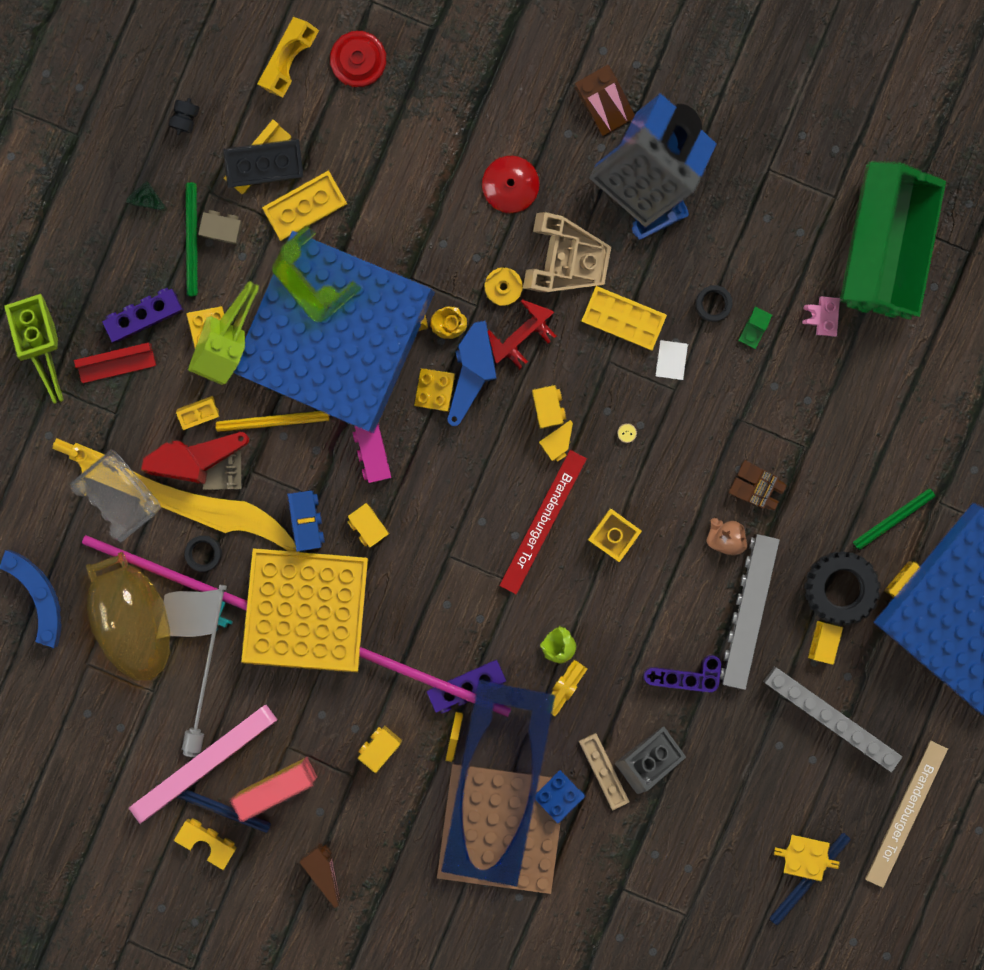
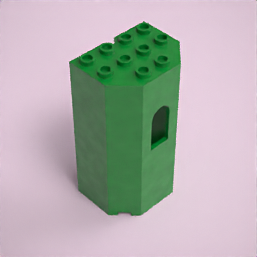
M869 162L866 165L839 302L847 304V308L858 309V311L865 313L873 311L877 314H885L886 317L891 318L900 316V318L912 320V316L920 317L946 180L928 173H922L920 170L902 163Z

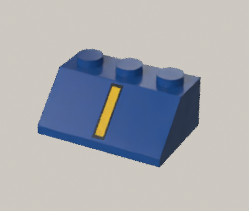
M313 490L288 494L296 551L321 548L322 543H325L324 533L320 532L319 529L322 519L321 514L317 513L316 505H319L318 495L314 494Z

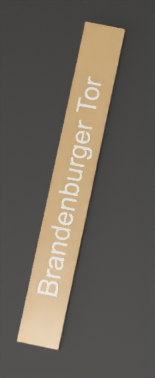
M929 740L865 879L884 888L948 748Z

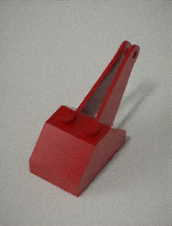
M238 432L190 447L179 441H172V444L165 443L143 458L141 470L149 475L205 484L207 478L206 471L249 443V437L244 432Z

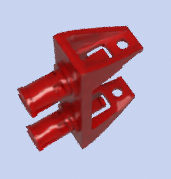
M522 300L521 303L533 317L528 319L503 344L490 330L487 331L496 364L505 357H509L520 370L522 366L518 359L525 364L529 361L517 350V346L534 331L538 332L547 344L551 341L546 333L554 339L557 337L545 324L546 320L554 312Z

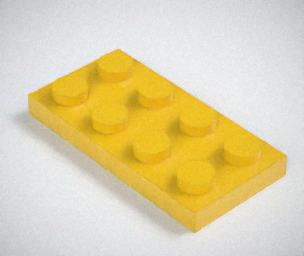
M596 286L581 322L652 351L667 315Z

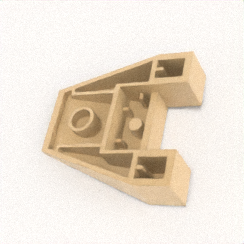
M547 212L536 213L533 232L549 235L550 242L544 271L536 269L526 270L523 289L537 292H552L604 285L611 246L563 216Z

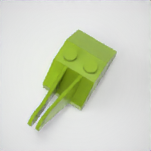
M249 281L220 320L212 316L206 318L188 371L221 385L227 383L238 366L245 348V331L241 330L258 291L259 286L257 284L253 285ZM240 310L233 326L230 325L233 319L235 318L236 314Z
M39 294L5 305L18 358L20 361L32 359L55 404L57 399L53 387L38 356L45 353L59 401H64L50 352L58 349V337L43 296Z

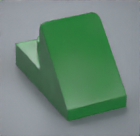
M755 306L738 341L756 349L763 333L768 327L772 314Z

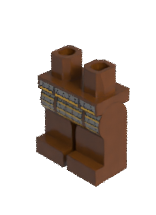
M744 460L736 476L753 485L735 478L728 494L762 509L775 510L779 501L771 498L770 495L773 490L783 494L787 485L778 480L779 477Z

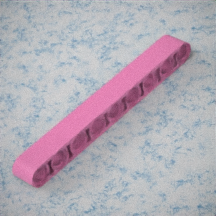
M264 705L130 806L129 810L139 824L143 823L269 728L278 719L269 707Z

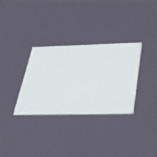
M660 340L656 369L657 377L683 380L688 344Z

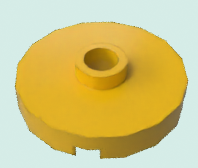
M497 268L487 276L485 293L494 304L508 306L515 303L520 297L522 280L514 270ZM503 283L506 284L507 289L501 290L500 285Z

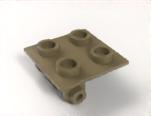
M241 451L235 452L207 470L206 483L203 484V489H241Z

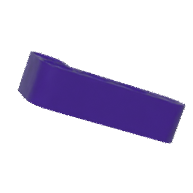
M714 655L706 656L702 662L701 673L649 667L644 671L643 678L646 683L653 686L714 692L719 686L721 661ZM708 660H716L717 665L714 669H708ZM654 671L655 675L661 676V672H664L662 676L663 683H660V678H654L653 681H650L647 675ZM670 673L675 674L677 678L672 684L666 681V677ZM688 676L695 677L694 685H686L685 680ZM708 678H713L715 682L711 688H706L704 684Z

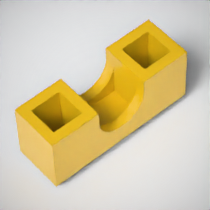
M194 818L191 820L187 819L174 841L188 850H191L198 841L207 842L211 847V854L207 861L224 870L237 849L234 846L235 843L228 838L223 840L218 837V833L211 828L206 830L201 827L202 823Z

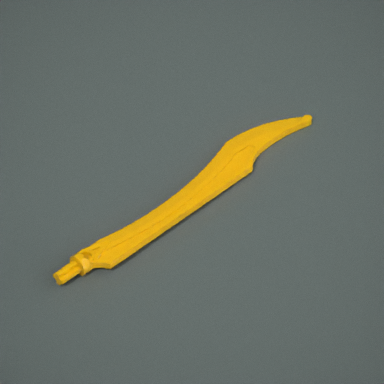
M58 438L53 443L52 449L67 454L69 459L78 462L82 469V475L221 532L247 531L262 536L287 551L300 552L296 551L294 540L275 519L248 502L212 498L178 490L146 478L117 463L105 454L78 443L72 445Z

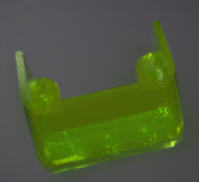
M306 225L282 247L272 270L308 316L316 322H323L362 288L352 281L339 293L331 286H323L317 292L293 264L301 256L300 247L316 234L313 229Z

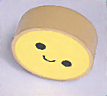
M623 424L619 427L617 435L622 442L630 443L636 438L637 431L633 425Z

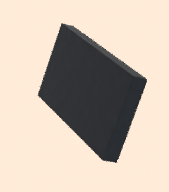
M299 139L223 149L228 188L304 177Z

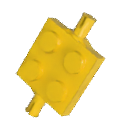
M791 835L790 845L787 850L775 847L774 855L785 857V874L822 882L823 874L827 867L838 870V865L840 864V861L830 860L828 857L830 843Z

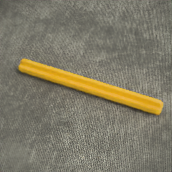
M322 411L217 421L216 430L222 432L329 421L330 415Z

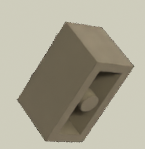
M209 210L208 213L203 212L198 235L238 245L243 222L238 220V216L228 214L227 217L220 216V212Z

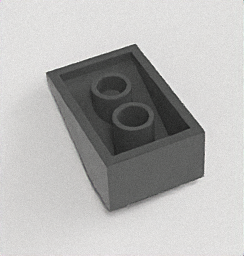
M663 726L615 762V765L636 794H639L653 787L684 760L686 756Z

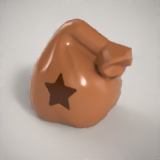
M717 518L710 519L711 529L707 537V544L712 549L727 555H738L747 549L745 529L742 524L737 521L723 523V521Z

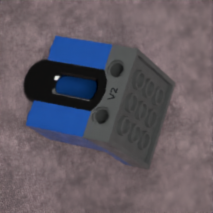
M660 93L636 112L621 144L596 163L589 178L646 227L695 191L717 143L702 131L701 119L694 109L682 103L673 105Z

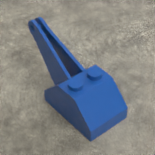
M486 321L474 323L459 344V350L456 351L458 363H462V369L448 416V422L452 426H457L461 423L483 384L487 381L497 380ZM452 417H457V421L453 422Z

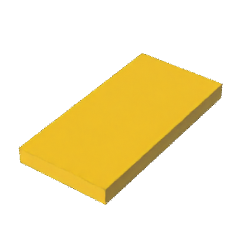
M328 170L267 204L262 209L280 241H283L290 237L292 231L299 232L348 204Z

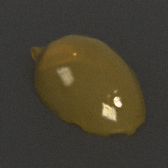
M123 552L93 565L87 564L86 569L92 583L88 591L87 611L91 630L105 656L120 672L134 680L154 679L165 668L170 654V626L165 605L150 579L138 568L131 565L128 566ZM121 563L122 568L96 577V571Z

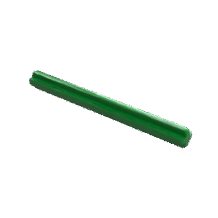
M194 182L186 183L187 296L190 297L198 295L197 185Z

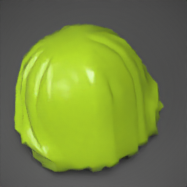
M561 626L549 632L540 644L545 658L555 663L567 662L576 652L574 638L566 628Z

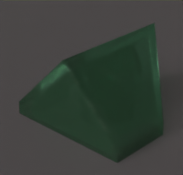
M148 181L144 182L126 200L130 205L167 211L166 205Z

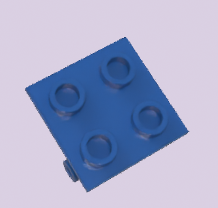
M559 770L533 798L559 824L580 803L585 795Z

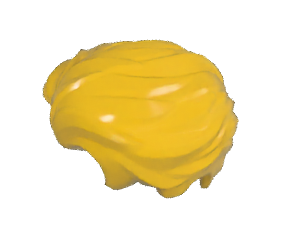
M444 307L437 310L432 315L430 321L432 331L444 339L456 338L467 328V318L456 307Z

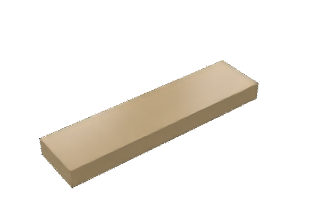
M594 733L580 740L579 743L612 811L629 803L597 734Z

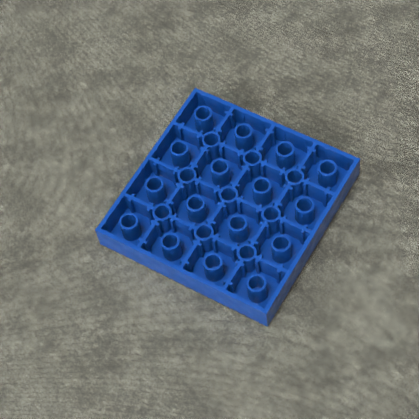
M292 231L245 338L244 351L233 373L374 434L435 291Z
M972 503L874 623L982 716H984V508Z

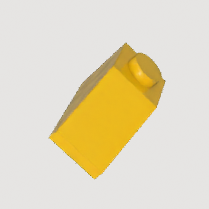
M571 420L539 441L551 461L556 459L558 462L567 456L565 452L569 447L573 425Z

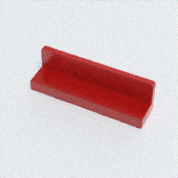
M151 343L74 360L75 368H78L82 383L156 366Z

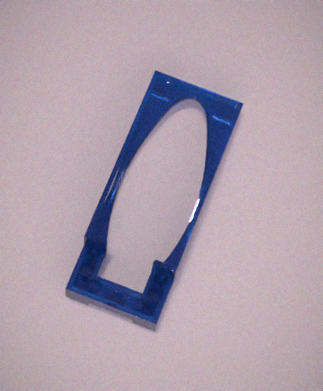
M479 680L441 872L517 887L555 695ZM494 704L529 710L532 713L527 732L530 736L532 751V778L527 805L519 827L502 857L491 868L480 870L472 864L469 858L463 826V797L469 766L479 741L490 725Z

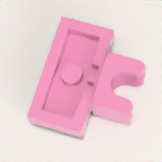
M821 296L819 297V305H805L804 310L810 311L812 317L811 319L803 320L802 323L804 325H817L816 335L836 337L840 298Z

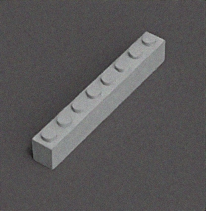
M755 534L754 538L751 537L749 548L752 549L751 555L746 557L745 567H747L746 575H742L740 586H743L742 594L738 593L736 605H739L738 612H734L732 623L735 625L733 631H730L728 636L730 647L729 650H725L723 661H726L725 669L721 668L720 680H722L721 683L723 685L746 689L780 539Z
M774 666L763 682L890 772L894 770L901 760L902 756L777 667Z

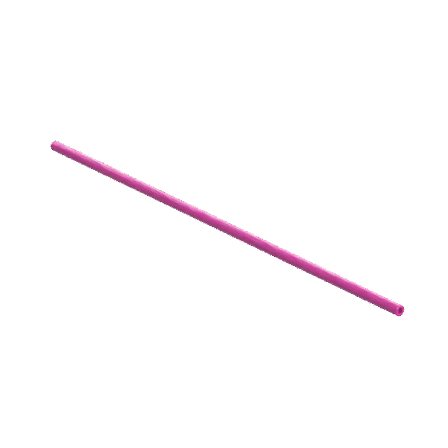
M87 535L83 538L82 544L199 592L217 590L215 587ZM224 591L222 601L247 611V600ZM360 647L359 657L506 717L509 716L510 707Z

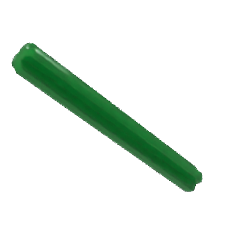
M927 489L853 541L854 546L861 550L935 498L934 492L931 489Z

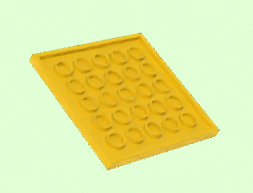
M253 548L242 663L358 673L368 558Z

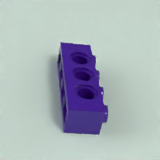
M164 288L158 291V295L153 298L151 296L145 297L136 306L131 304L124 307V311L119 314L114 312L107 315L106 320L102 322L112 343H117L183 312L184 310L175 291ZM159 301L164 303L162 311H156L155 305ZM145 309L147 316L145 319L140 320L138 312ZM127 317L130 321L129 326L122 328L120 322L123 318Z
M496 659L447 682L462 688L463 683L469 682L473 686L471 692L483 696L487 694L485 690L490 688L496 690L503 687V682L506 681V678ZM483 674L490 677V683L487 685H483L479 681L480 676ZM435 687L426 691L435 712L440 711L441 714L451 710V706L456 703L461 706L469 702L457 696L449 701L444 697L445 691Z

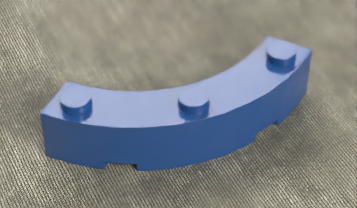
M5 550L0 569L12 574L27 588L37 609L38 632L35 642L52 648L58 647L61 634V616L59 601L53 586L45 574L29 559L14 551Z

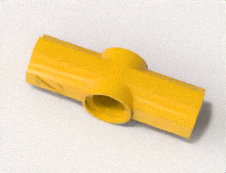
M573 660L567 671L552 688L553 691L542 708L556 716L566 700H569L575 692L577 684L587 671V668Z

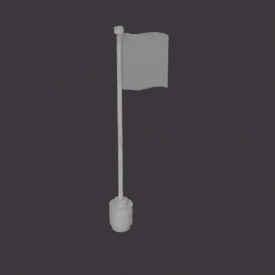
M219 585L217 590L205 592L178 591L165 594L156 639L168 636L196 637L212 634L194 728L185 731L182 745L183 755L189 757H196L201 753L204 734L198 729V723L223 594L227 588L226 585Z

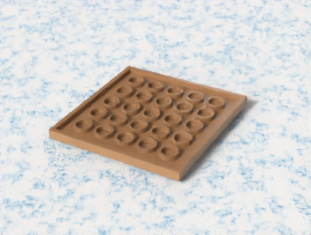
M452 764L437 879L551 894L561 822L558 824L533 797L552 777Z

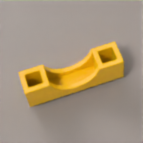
M293 17L257 85L283 98L292 82L289 69L293 59L300 51L311 47L319 30L307 21Z

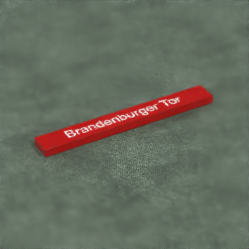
M572 450L569 451L499 586L517 594L587 458Z

